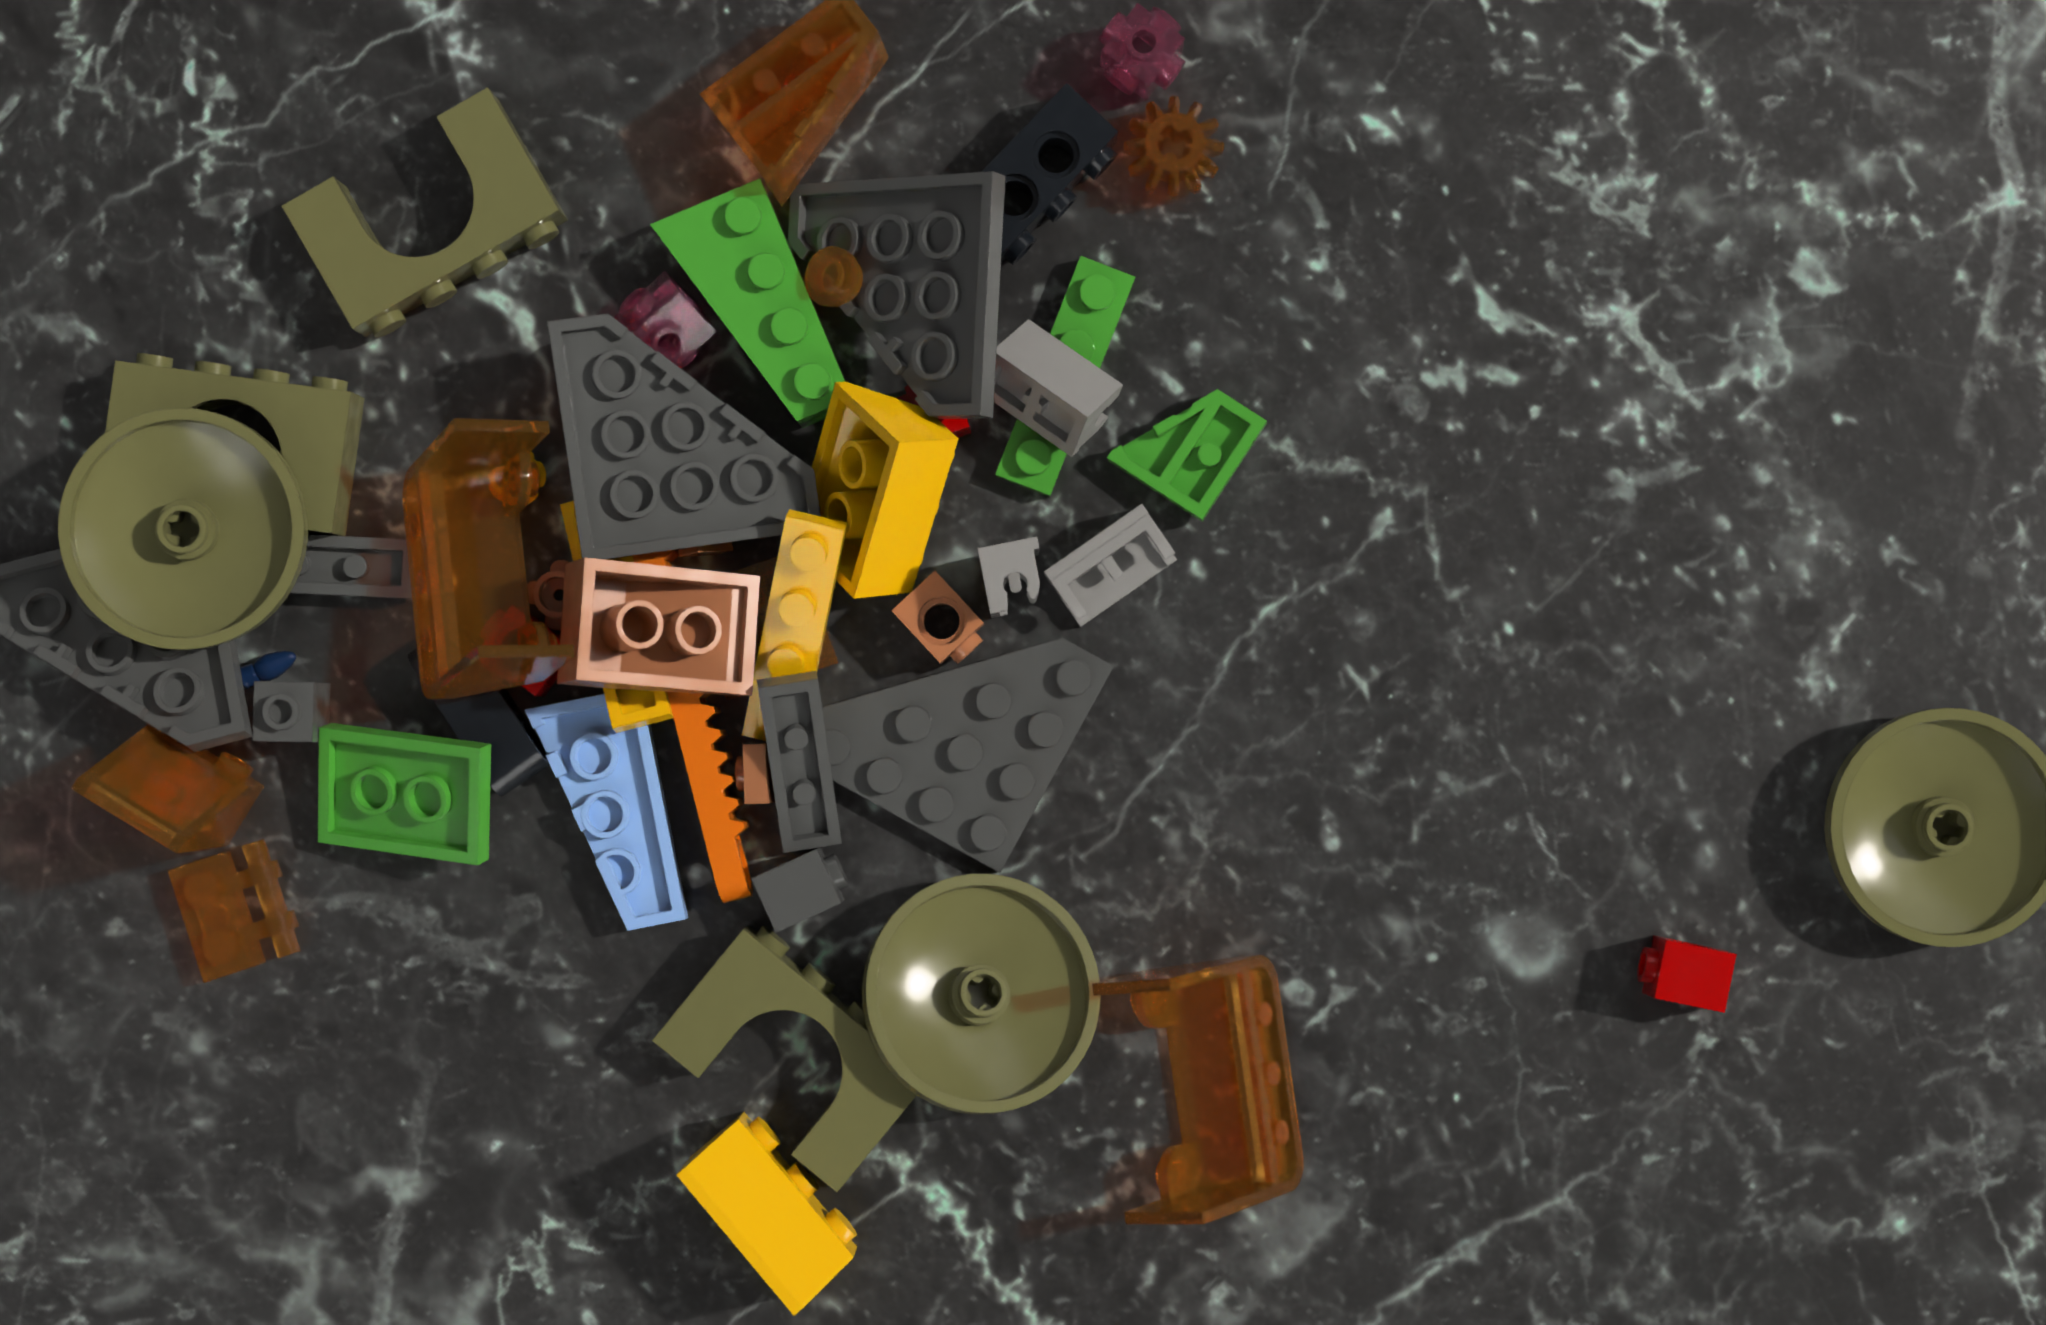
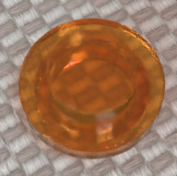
M835 246L819 250L809 261L805 272V286L809 296L816 303L826 307H838L853 300L859 293L863 282L862 269L855 257L849 251Z

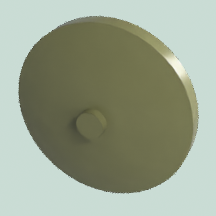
M167 408L142 413L123 421L99 437L87 449L73 469L63 492L58 516V539L63 564L73 587L86 606L101 621L125 637L143 644L166 649L191 650L209 648L238 639L256 629L278 610L293 589L303 566L308 542V519L303 494L294 473L279 451L263 436L245 424L221 414L194 408Z
M1962 708L1923 709L1901 715L1880 725L1864 737L1848 754L1834 778L1827 799L1824 825L1825 842L1829 861L1841 888L1860 912L1873 923L1896 936L1921 944L1937 947L1972 946L1999 938L2027 921L2046 901L2045 754L2030 738L2014 726L1992 715Z
M985 873L954 876L934 883L913 895L888 918L879 931L867 957L863 974L862 1006L865 1023L872 1043L885 1066L896 1079L918 1097L946 1110L965 1114L984 1115L1008 1112L1027 1106L1054 1091L1073 1073L1084 1058L1092 1042L1100 1012L1101 994L1097 964L1087 938L1077 922L1056 900L1031 884L1003 875Z

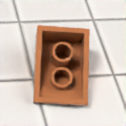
M587 557L567 563L565 565L557 684L625 690L752 696L760 576Z

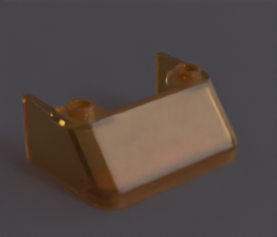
M454 418L406 472L403 483V512L420 683L427 699H454L543 682L575 657L574 645H558L556 636L548 632L543 622L531 621L519 513L527 506L530 497H535L539 490V469L536 462H531L530 452L550 433L549 421Z
M1263 955L1240 956L1148 969L1092 983L1094 996L1131 993V1006L1140 1023L1150 1029L1166 1028L1182 1143L1168 1147L1163 1152L1156 1167L1155 1176L1160 1192V1200L1124 1212L1126 1224H1206L1296 1189L1303 1175L1304 1157L1279 982L1272 962Z

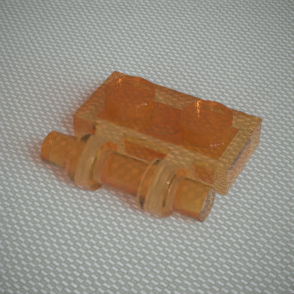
M265 839L242 846L249 868L240 872L236 871L230 851L168 870L204 983L266 963L259 940L270 936L278 958L301 951L294 928L299 927L295 911H288L278 881V878L283 877L278 859L271 860ZM255 886L265 917L264 920L253 923L243 893L244 889Z

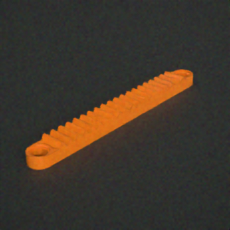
M678 550L632 557L634 563L672 566L671 562L679 556ZM667 692L719 896L723 903L753 896V886L741 839V834L750 827L749 820L736 818L735 811L744 804V799L730 795L729 789L736 784L735 774L724 772L723 766L733 758L732 752L718 749L717 744L727 736L725 729L716 728L712 725V720L721 713V709L718 706L707 704L706 698L710 694Z

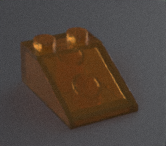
M146 725L79 776L71 789L173 852L183 853L228 846L265 785L251 778L250 775L254 769L236 756L222 752L217 757L206 749L194 752L154 727Z

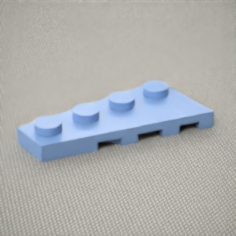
M604 694L524 709L532 728L536 730L547 753L545 756L555 777L559 779L569 800L573 816L596 858L595 863L627 931L687 919L688 913L651 724L616 733L611 726Z

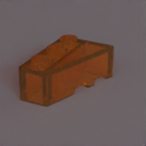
M825 0L702 91L700 96L716 122L782 207L886 63L889 56L878 30L854 0Z

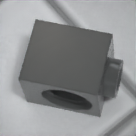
M254 681L252 741L319 742V727L330 723L331 683Z
M821 847L751 878L775 933L841 904L845 900L841 889L849 886L837 856L832 854L825 857Z

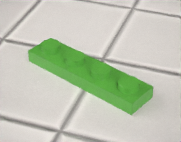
M1080 256L1050 334L1101 368L1135 281V276ZM1017 419L995 476L1050 497L1067 453Z

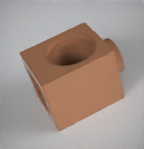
M933 571L891 610L940 664L944 663L949 657L959 664L983 641L976 632L985 625L984 622L936 571ZM940 605L952 607L959 615L960 622L957 631L946 639L934 638L926 629L925 622L928 613L934 607Z

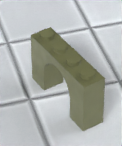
M488 87L437 116L438 121L469 173L474 195L473 209L467 226L461 235L445 249L422 257H406L385 250L372 232L348 188L333 176L282 205L283 210L351 328L365 337L372 333L376 338L390 334L405 324L406 319L404 315L422 304L426 308H432L444 303L457 293L455 285L474 274L478 279L496 273L507 265V255L524 245H527L528 249H535L548 243L559 234L557 226L568 221L500 101Z
M137 353L136 363L115 360L105 433L129 418L158 409L194 408L213 412L228 406L253 407L273 427L280 444L281 455L290 466L298 481L307 511L308 532L346 536L365 399L353 392L347 391V381L313 376L311 386L290 384V374L267 369H254L253 379L231 376L232 367L229 365L206 361H195L194 371L172 368L173 358L146 353Z
M748 925L735 938L652 1041L694 1076L699 1078L737 1031L747 1021L760 1014L776 1010H788L805 1014L819 1022L831 1034L839 1049L842 1061V1080L836 1097L798 1142L791 1155L834 1191L838 1192L916 1097V1094L907 1089L894 1077L878 1055L868 1033L862 1004L854 1000L848 1007L831 993L836 984L826 974L810 963L804 969L799 967L785 955L790 946L763 925L757 932Z

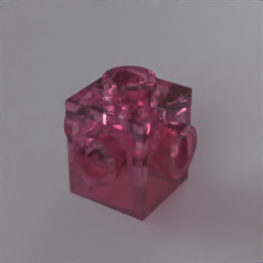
M1137 3L1127 17L1118 12L1099 38V41L1105 45L1101 51L1100 67L1105 70L1103 75L1122 92L1128 95H1132L1135 92L1146 101L1157 86L1166 90L1186 63L1180 57L1185 38L1179 34L1181 26L1169 14L1157 7H1153L1149 12ZM1136 37H1139L1154 49L1148 53H1139L1134 49L1132 42Z
M666 271L646 288H639L629 294L622 302L619 313L613 317L627 327L631 333L656 352H660L679 368H683L691 363L699 353L700 346L717 332L703 309Z

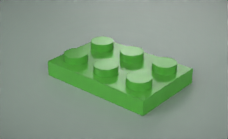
M329 723L319 727L318 843L471 865H480L489 860L491 744Z

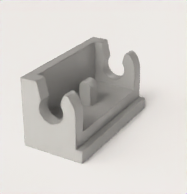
M1028 319L997 345L994 403L1073 457L1079 451V448L1106 422L1108 416L1102 412L1119 396L1123 384Z
M1140 504L1045 570L1044 576L1081 627L1174 563L1177 559L1167 539L1143 504Z
M1037 537L977 548L991 618L1008 615V597L1004 589L1008 581L1010 590L1013 593H1018L1022 589L1020 580L1022 579L1027 585L1026 595L1029 602L1034 604L1037 601L1040 588L1035 556L1039 555Z

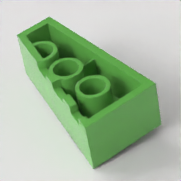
M759 178L651 223V227L798 424L805 428L824 420L835 382L846 380L761 179Z

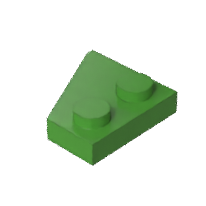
M1216 389L1194 402L1191 407L1183 412L1166 418L1154 425L1152 430L1124 446L1120 445L1113 449L1108 455L1107 460L1203 522L1267 424V420L1219 389Z

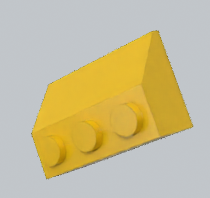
M843 381L835 382L812 464L821 517L848 523L836 581L853 599L911 593L923 561L924 551L935 515L938 512L939 502L959 438L937 418L928 416L921 406Z
M743 1112L690 1156L676 1176L794 1316L854 1258L857 1246L852 1239L857 1236V1233L848 1219L837 1208H833L828 1212L815 1197L814 1193L819 1190V1187L806 1169L798 1162L790 1167L775 1148L781 1142L771 1127L761 1117L758 1116L752 1121Z

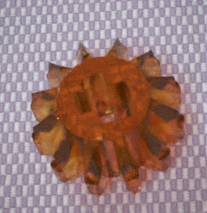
M1171 96L1169 98L1167 114H1163L1160 107L1154 101L1146 104L1145 108L1149 122L1135 117L1129 122V130L1138 138L1124 141L1123 153L1129 156L1140 157L1129 165L1128 172L1131 177L1140 176L1148 171L1151 173L1145 184L1144 190L1152 194L1157 189L1161 180L1168 182L1166 192L1168 199H1177L1180 181L1185 183L1187 189L1192 194H1196L1202 188L1197 173L1210 178L1216 176L1218 166L1208 157L1221 155L1224 151V143L1216 139H1206L1218 130L1219 123L1215 118L1207 119L1200 124L1196 122L1203 107L1199 102H1194L1186 115L1179 113L1180 100L1178 96ZM1166 137H1170L1171 141L1175 144L1182 141L1186 143L1182 158L1177 159L1173 152L1166 153L1165 155L1161 153Z

